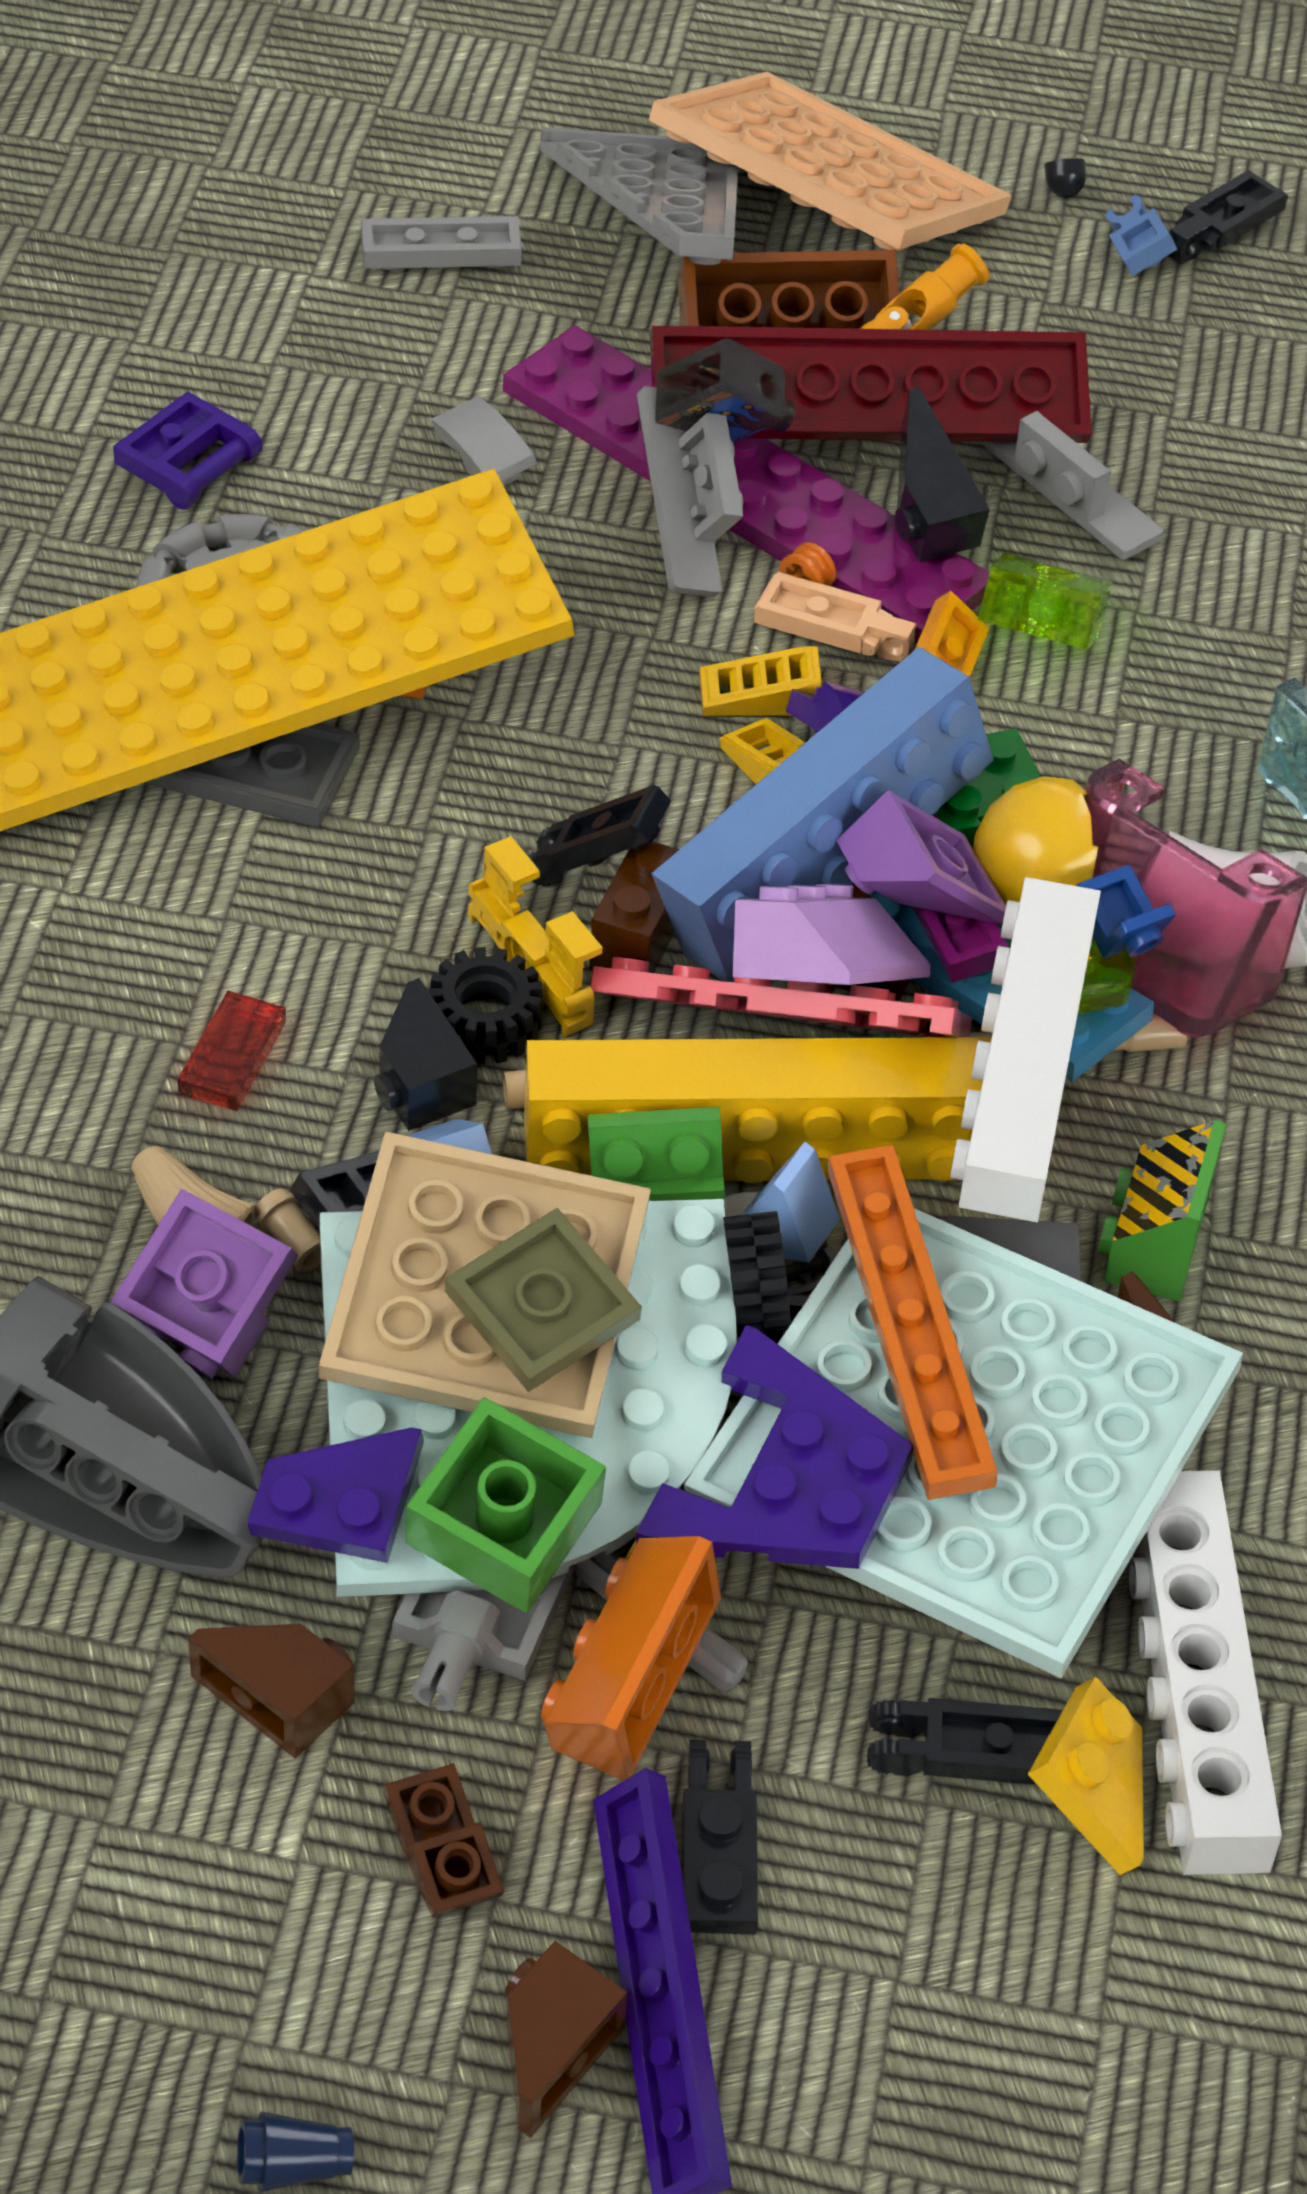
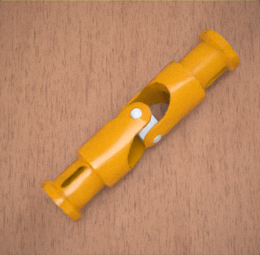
M964 243L956 244L951 249V257L933 272L926 271L886 305L876 315L874 320L867 322L860 329L932 330L957 308V300L972 287L983 286L989 281V270L979 254L970 246ZM909 313L921 317L914 326L908 318Z

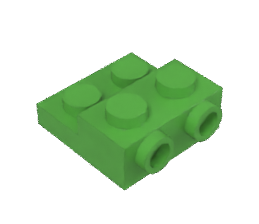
M719 1107L588 1115L591 1176L650 1188L649 1201L723 1199L726 1217Z

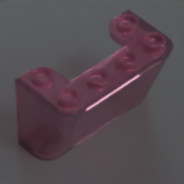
M1119 758L1095 770L1089 776L1084 790L1088 793L1084 798L1091 814L1092 843L1094 846H1098L1093 878L1130 864L1153 908L1156 909L1171 904L1176 916L1161 932L1164 940L1153 949L1138 956L1130 957L1126 950L1104 959L1092 938L1088 962L1154 1001L1153 1013L1174 1026L1180 1033L1190 1037H1202L1216 1033L1276 998L1306 895L1307 877L1262 848L1221 869L1135 814V812L1162 799L1166 788ZM1123 784L1133 787L1137 792L1121 793ZM1254 873L1267 874L1276 878L1280 884H1261L1253 880L1249 875Z

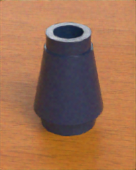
M263 2111L259 2113L258 2119H241L237 2137V2174L240 2184H257L258 2191L264 2192L334 2178L336 2175H350L352 2172L354 2143L351 2127H336L331 2124Z

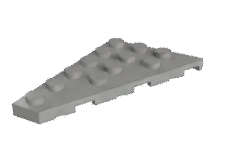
M541 128L540 150L675 254L687 256L690 261L702 265L719 264L722 259L733 260L738 180L737 166L713 161L707 156L705 149L693 143L675 141L668 136Z

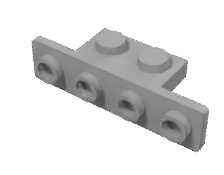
M644 386L637 393V400L668 588L673 593L715 597L722 591V584L714 542L743 517V496L738 488L734 464L735 451L733 442L730 439L726 415L706 413L695 424L693 417H684L671 426L657 423L690 407V396L683 391Z
M1038 411L1020 419L1017 442H980L1120 559H1128L1162 540L1163 529L1109 485L1111 470Z

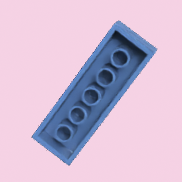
M918 647L652 872V877L683 954L701 967L710 969V973L721 981L734 982L733 952L736 899L759 898L760 887L852 885L853 882L845 871V867L849 863L836 840L885 792L889 790L928 814L933 815L969 781L979 776L984 768L994 760L969 676Z

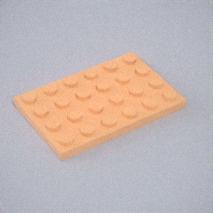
M767 71L653 101L649 116L650 122L666 129V135L669 138L682 143H693L705 149L707 156L713 161L728 165L734 164L747 171L748 177L752 181L766 186H776L790 193L789 198L796 204L819 208L832 215L831 220L835 224L848 229H859L873 236L874 243L886 250L902 251L904 248L922 242H929L931 239L945 234L955 233L960 229L975 224H982L984 221L1006 214L1012 197L1011 194Z

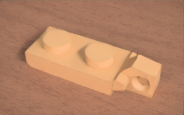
M774 573L754 607L753 623L859 654L861 652L863 655L874 656L876 654L880 659L901 662L914 649L916 623L893 617L890 613L882 610L880 600L785 573Z

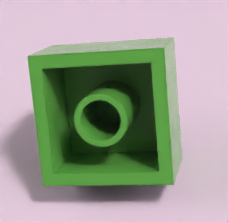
M483 1397L407 1504L405 1543L528 1614L601 1506L606 1466Z

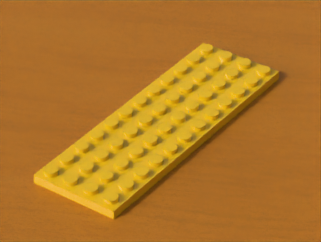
M495 468L1 632L0 831L575 636L572 618Z

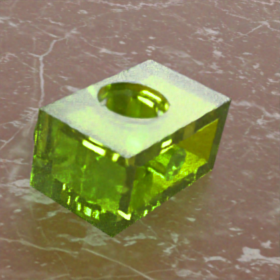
M1004 552L991 565L978 620L1088 650L1100 635L1113 582Z

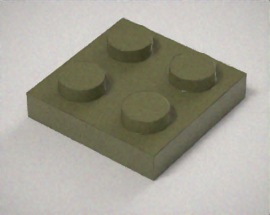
M555 1208L445 1278L444 1292L528 1393L638 1322L641 1316L642 1306L558 1208Z

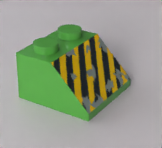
M1213 1120L1142 1144L1134 1170L1121 1168L1112 1205L1122 1207L1119 1218L1107 1215L1097 1252L1109 1256L1104 1282L1120 1286L1121 1277L1133 1271L1153 1295L1180 1302L1207 1207L1227 1123Z

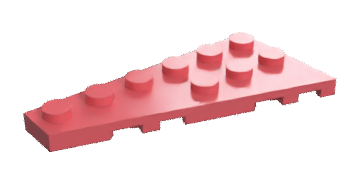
M620 957L612 958L611 968L593 966L591 988L593 992L603 995L926 1037H970L972 1017L959 1011V1001H954L953 998L914 993L913 1003L895 1001L896 993H891L889 990L851 985L850 996L833 994L834 985L826 983L788 981L786 989L771 987L772 980L734 977V982L710 980V969L674 965L672 975L648 973L650 962Z

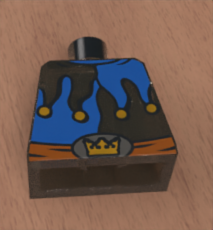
M729 338L714 343L657 371L655 423L687 432L706 413L726 415L730 439L732 442H738L767 428L777 432H784L793 422L795 406L792 401L785 399V372L783 368Z

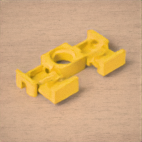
M509 836L484 847V877L468 884V894L473 902L468 903V915L472 923L479 921L500 949L507 950V961L510 962L516 955H519L526 959L525 969L531 966L535 968L538 973V982H542V1001L562 1026L561 1035L567 1037L593 1025L594 992L590 986L579 991L578 989L582 988L583 962L601 955L603 947L573 911L546 922V931L529 910L518 914L520 904L516 899L525 895L521 886L540 878V870L513 837Z

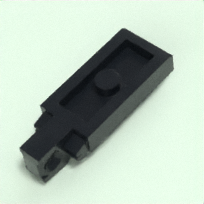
M1247 170L1184 207L1182 217L1176 222L1177 226L1172 228L1169 233L1177 250L1167 256L1179 264H1183L1197 258L1203 248L1209 252L1222 248L1284 211L1288 195Z

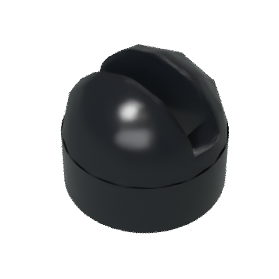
M1060 159L1044 164L1047 186L1057 196L1070 198L1077 195L1084 187L1086 180L1085 159Z

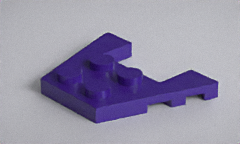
M746 1325L722 1369L721 1383L730 1386L731 1391L780 1408L781 1411L731 1507H725L662 1483L636 1531V1544L639 1538L700 1536L712 1541L715 1557L724 1558L729 1550L768 1554V1561L859 1569L912 1461L913 1444L758 1329Z

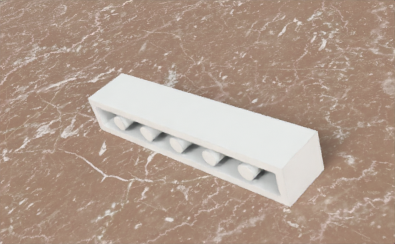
M1025 877L1020 902L1007 901L1001 938L1011 939V948L1002 946L997 948L991 984L1002 986L1001 995L988 992L981 1031L990 1032L993 1035L991 1042L978 1040L971 1079L983 1081L981 1091L968 1089L961 1128L973 1130L971 1141L957 1139L950 1175L952 1179L963 1180L959 1208L1038 1223L1101 893L1100 890Z

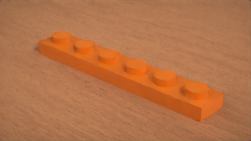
M894 1145L830 1155L828 1159V1174L909 1441L913 1444V1454L927 1500L996 1488L998 1471Z

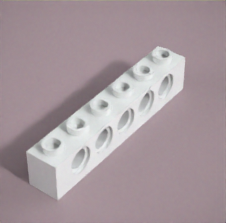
M1181 1471L1136 1548L1135 1557H1131L1129 1562L1130 1595L1132 1599H1142L1144 1616H1141L1138 1621V1650L1141 1659H1151L1153 1677H1149L1147 1682V1710L1150 1720H1160L1163 1739H1158L1156 1745L1157 1776L1160 1783H1170L1172 1802L1167 1803L1165 1812L1166 1837L1170 1847H1179L1183 1875L1270 1873L1282 1833L1220 1471ZM1171 1547H1177V1548H1180V1549H1182V1550H1176V1549H1173V1548H1171ZM1178 1605H1185V1606H1188V1607H1190V1608H1192V1609H1194V1610L1185 1609V1608H1182V1607H1180V1606H1178ZM1186 1664L1196 1665L1204 1670H1196ZM1194 1725L1206 1726L1211 1728L1215 1732H1206L1198 1729ZM1204 1788L1218 1789L1225 1793L1226 1796L1214 1795Z

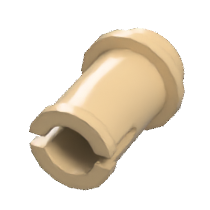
M283 1188L273 1190L266 1194L256 1205L257 1227L261 1232L272 1235L274 1239L295 1251L298 1257L294 1262V1267L298 1272L306 1273L321 1265L320 1233L302 1211V1206L292 1193Z

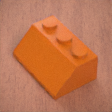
M700 1536L639 1538L630 1558L627 1560L621 1557L615 1563L606 1583L605 1597L608 1600L597 1620L589 1618L582 1626L573 1649V1657L577 1659L565 1682L558 1679L553 1683L544 1700L541 1719L545 1721L544 1726L552 1750L623 1781L633 1775L721 1600L712 1541Z

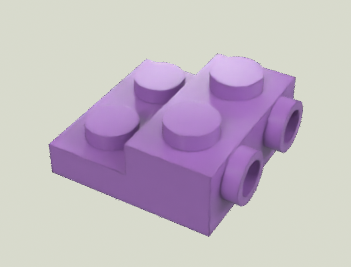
M181 1188L110 1303L135 1318L162 1341L165 1339L183 1349L179 1356L195 1372L212 1380L219 1369L235 1378L270 1322L263 1312L298 1255L291 1247Z

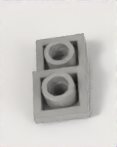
M479 396L431 419L437 438L460 453L466 472L470 475L495 468L502 484L507 485L517 480L522 471L537 464L533 452L517 431L496 409Z

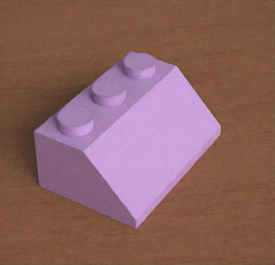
M853 885L760 887L759 898L735 900L733 977L844 985L930 977L931 964L876 898L853 897Z

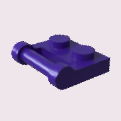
M189 391L113 446L115 464L165 492L169 501L182 510L195 503L200 498L201 490L239 461H250L263 449L262 440L252 427ZM218 440L225 443V445L188 473L180 470Z

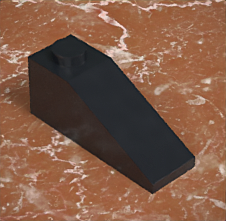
M917 388L909 391L901 427L898 501L895 512V525L901 540L909 542L919 562L980 547L990 508L921 389Z

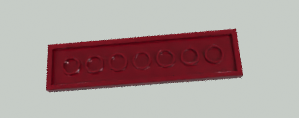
M652 325L650 332L652 387L686 392L690 396L691 406L723 391L728 392L766 412L760 413L751 409L754 415L763 419V422L760 423L752 422L739 414H732L738 417L737 422L750 430L762 428L770 424L774 418L791 423L790 427L784 432L765 428L743 439L901 441V427L909 391L917 388L921 389L950 441L1017 442L1020 419L1036 411L1076 443H1087L1092 435L1086 332ZM706 413L699 416H694V424L698 420H700Z

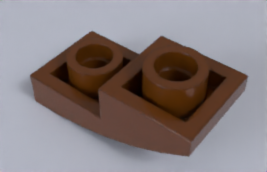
M454 1763L385 1784L383 1795L393 1824L432 1918L504 1894V1889L481 1822L476 1824L474 1822Z

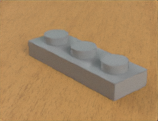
M518 216L361 219L364 269L381 268L384 270H394L397 268L428 267L446 269L450 267L484 266L499 268L502 266H521L522 247Z

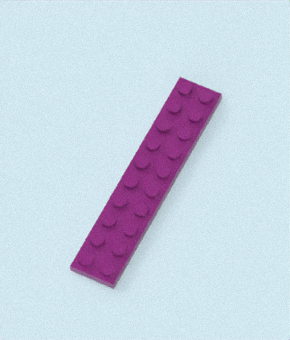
M574 325L503 374V392L651 482L637 400V393L644 386L652 387L650 369ZM740 439L733 442L738 488L743 496V517L729 530L779 561L792 554L800 544L806 542L815 543L822 547L830 555L837 572L836 580L830 587L880 600L882 610L890 613L893 617L916 623L915 644H917L936 599L952 591L973 611L994 594L997 576L958 553L919 562L909 542H903L899 537L895 525V515L767 439Z

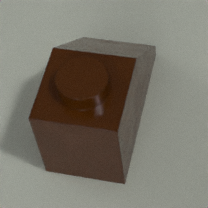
M302 1624L201 1628L188 1637L191 1677L295 1759L354 1704V1664L350 1656L336 1641L330 1638H323L321 1640Z
M554 1941L537 1961L533 1958L526 1959L513 1973L505 1989V1996L507 1997V2037L518 2129L530 2138L625 2028L627 1991L557 1941Z

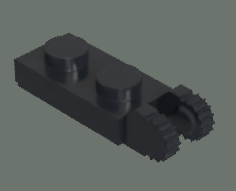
M652 785L570 815L568 819L552 824L550 828L547 826L546 829L541 831L536 841L538 844L537 848L539 849L536 853L532 851L531 855L528 854V857L540 870V878L531 881V883L534 882L543 887L545 885L550 886L551 883L557 884L563 881L569 870L586 864L589 867H593L602 863L611 855L628 849L639 851L645 848L658 836L660 832L659 823L668 809L671 800L659 786Z
M928 1698V1702L906 1700L896 1702L893 1699L891 1701H886L885 1699L882 1702L877 1701L875 1705L872 1704L871 1708H869V1727H872L873 1731L887 1734V1736L894 1734L896 1737L908 1738L925 1732V1741L893 1740L892 1738L875 1740L867 1748L868 1766H871L872 1770H876L878 1773H886V1775L893 1773L897 1776H911L924 1770V1775L1037 1785L1028 1773L1063 1710Z
M689 1739L688 1789H684L682 1801V1879L691 1933L756 1935L758 1926L757 1791H751V1741H734V1749L730 1752V1774L733 1776V1790H706V1775L709 1773V1750L706 1748V1740Z

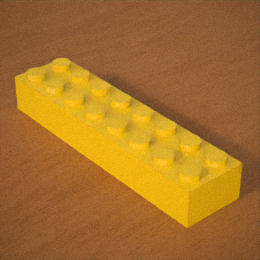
M992 1037L527 1040L524 1107L525 1162L591 1176L588 1131L589 1114L719 1107L724 1181H743L747 1183L770 1181L804 1142L816 1150L826 1181L830 1180L828 1174V1159L830 1155L894 1145L905 1180H954L950 1178L957 1139L971 1141L973 1131L961 1128L968 1089L981 1091L983 1081L971 1079L978 1040L991 1042Z

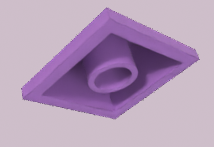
M889 790L885 792L836 840L849 863L845 867L848 877L863 892L872 894L874 891H877L898 904L1003 925L1006 905L965 835Z

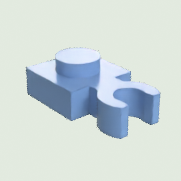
M1138 195L1130 197L1133 208L1127 214L1117 216L1113 209L1106 211V218L1114 231L1109 236L1132 276L1145 268L1155 266L1164 257L1177 250L1173 239L1156 210L1153 208L1148 211Z

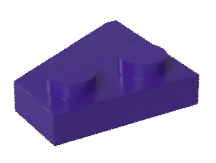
M410 1427L268 1459L247 1522L250 1534L388 1563L424 1444L422 1429Z

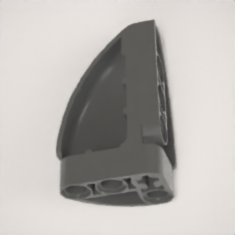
M36 1276L0 1315V1510L81 1545L131 1561L173 1571L229 1578L238 1574L263 1540V1537L251 1535L247 1524L262 1475L244 1436L224 1406L202 1378L180 1356L135 1318L112 1303L105 1302L97 1310L93 1319L90 1317L91 1305L44 1278Z

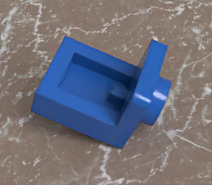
M1130 864L1076 885L1101 891L1092 938L1104 959L1126 950L1130 957H1134L1153 949L1164 940L1161 932L1176 916L1171 904L1156 909L1153 908Z

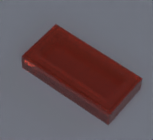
M227 990L177 1079L178 1094L238 1111L286 1023V1008Z

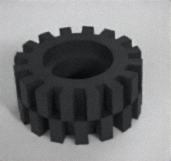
M476 947L475 957L468 958L465 950L454 954V964L445 959L439 964V974L433 972L430 980V995L468 1051L474 1054L477 1064L485 1065V1055H494L496 1064L507 1062L508 1050L516 1057H519L525 1053V1043H527V1040H537V1031L541 1029L543 989L542 982H538L537 971L533 966L525 969L526 959L519 955H516L510 962L507 961V950L500 948L496 949L494 957L486 956V947ZM477 999H493L504 1003L507 1007L495 1012H478L465 1007L464 1004Z
M777 1211L723 1217L736 1313L737 1337L741 1336L746 1325L758 1329L763 1334L786 1332L791 1325L782 1237Z

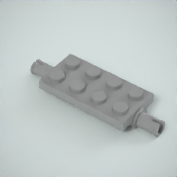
M576 1564L569 1566L568 1573L551 1578L528 1614L486 1590H455L453 1592L405 1594L393 1620V1637L431 1650L418 1679L414 1681L411 1688L413 1697L421 1704L430 1707L437 1691L441 1696L437 1702L436 1710H452L471 1664L526 1681Z

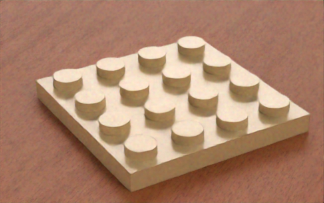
M385 1131L319 1362V1379L473 1412L482 1398L486 1397L535 1426L592 1438L617 1335L528 1393L444 1292L445 1278L555 1208H558L628 1290L651 1189Z

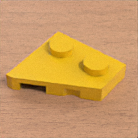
M1095 1676L1074 1689L1028 1775L1119 1875H1122L1140 1866L1144 1859L1142 1727L1131 1716L1126 1706L1117 1700Z

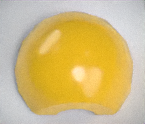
M1042 776L1013 785L989 806L974 836L973 850L1005 905H1007L1008 900L1020 902L1025 877L1073 886L1093 878L1098 846H1094L1092 843L1091 814L1084 798L1088 793L1073 779Z

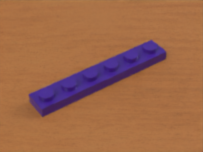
M644 1768L593 1799L620 1984L621 1988L627 1991L626 2024L652 2194H719L732 2187V2180L666 1776Z

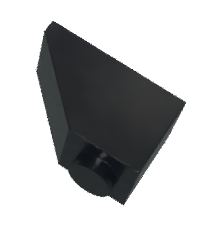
M420 978L409 981L379 1046L380 1074L374 1076L375 1090L382 1106L387 1111L395 1110L408 1131L475 1106L477 1099V1062Z

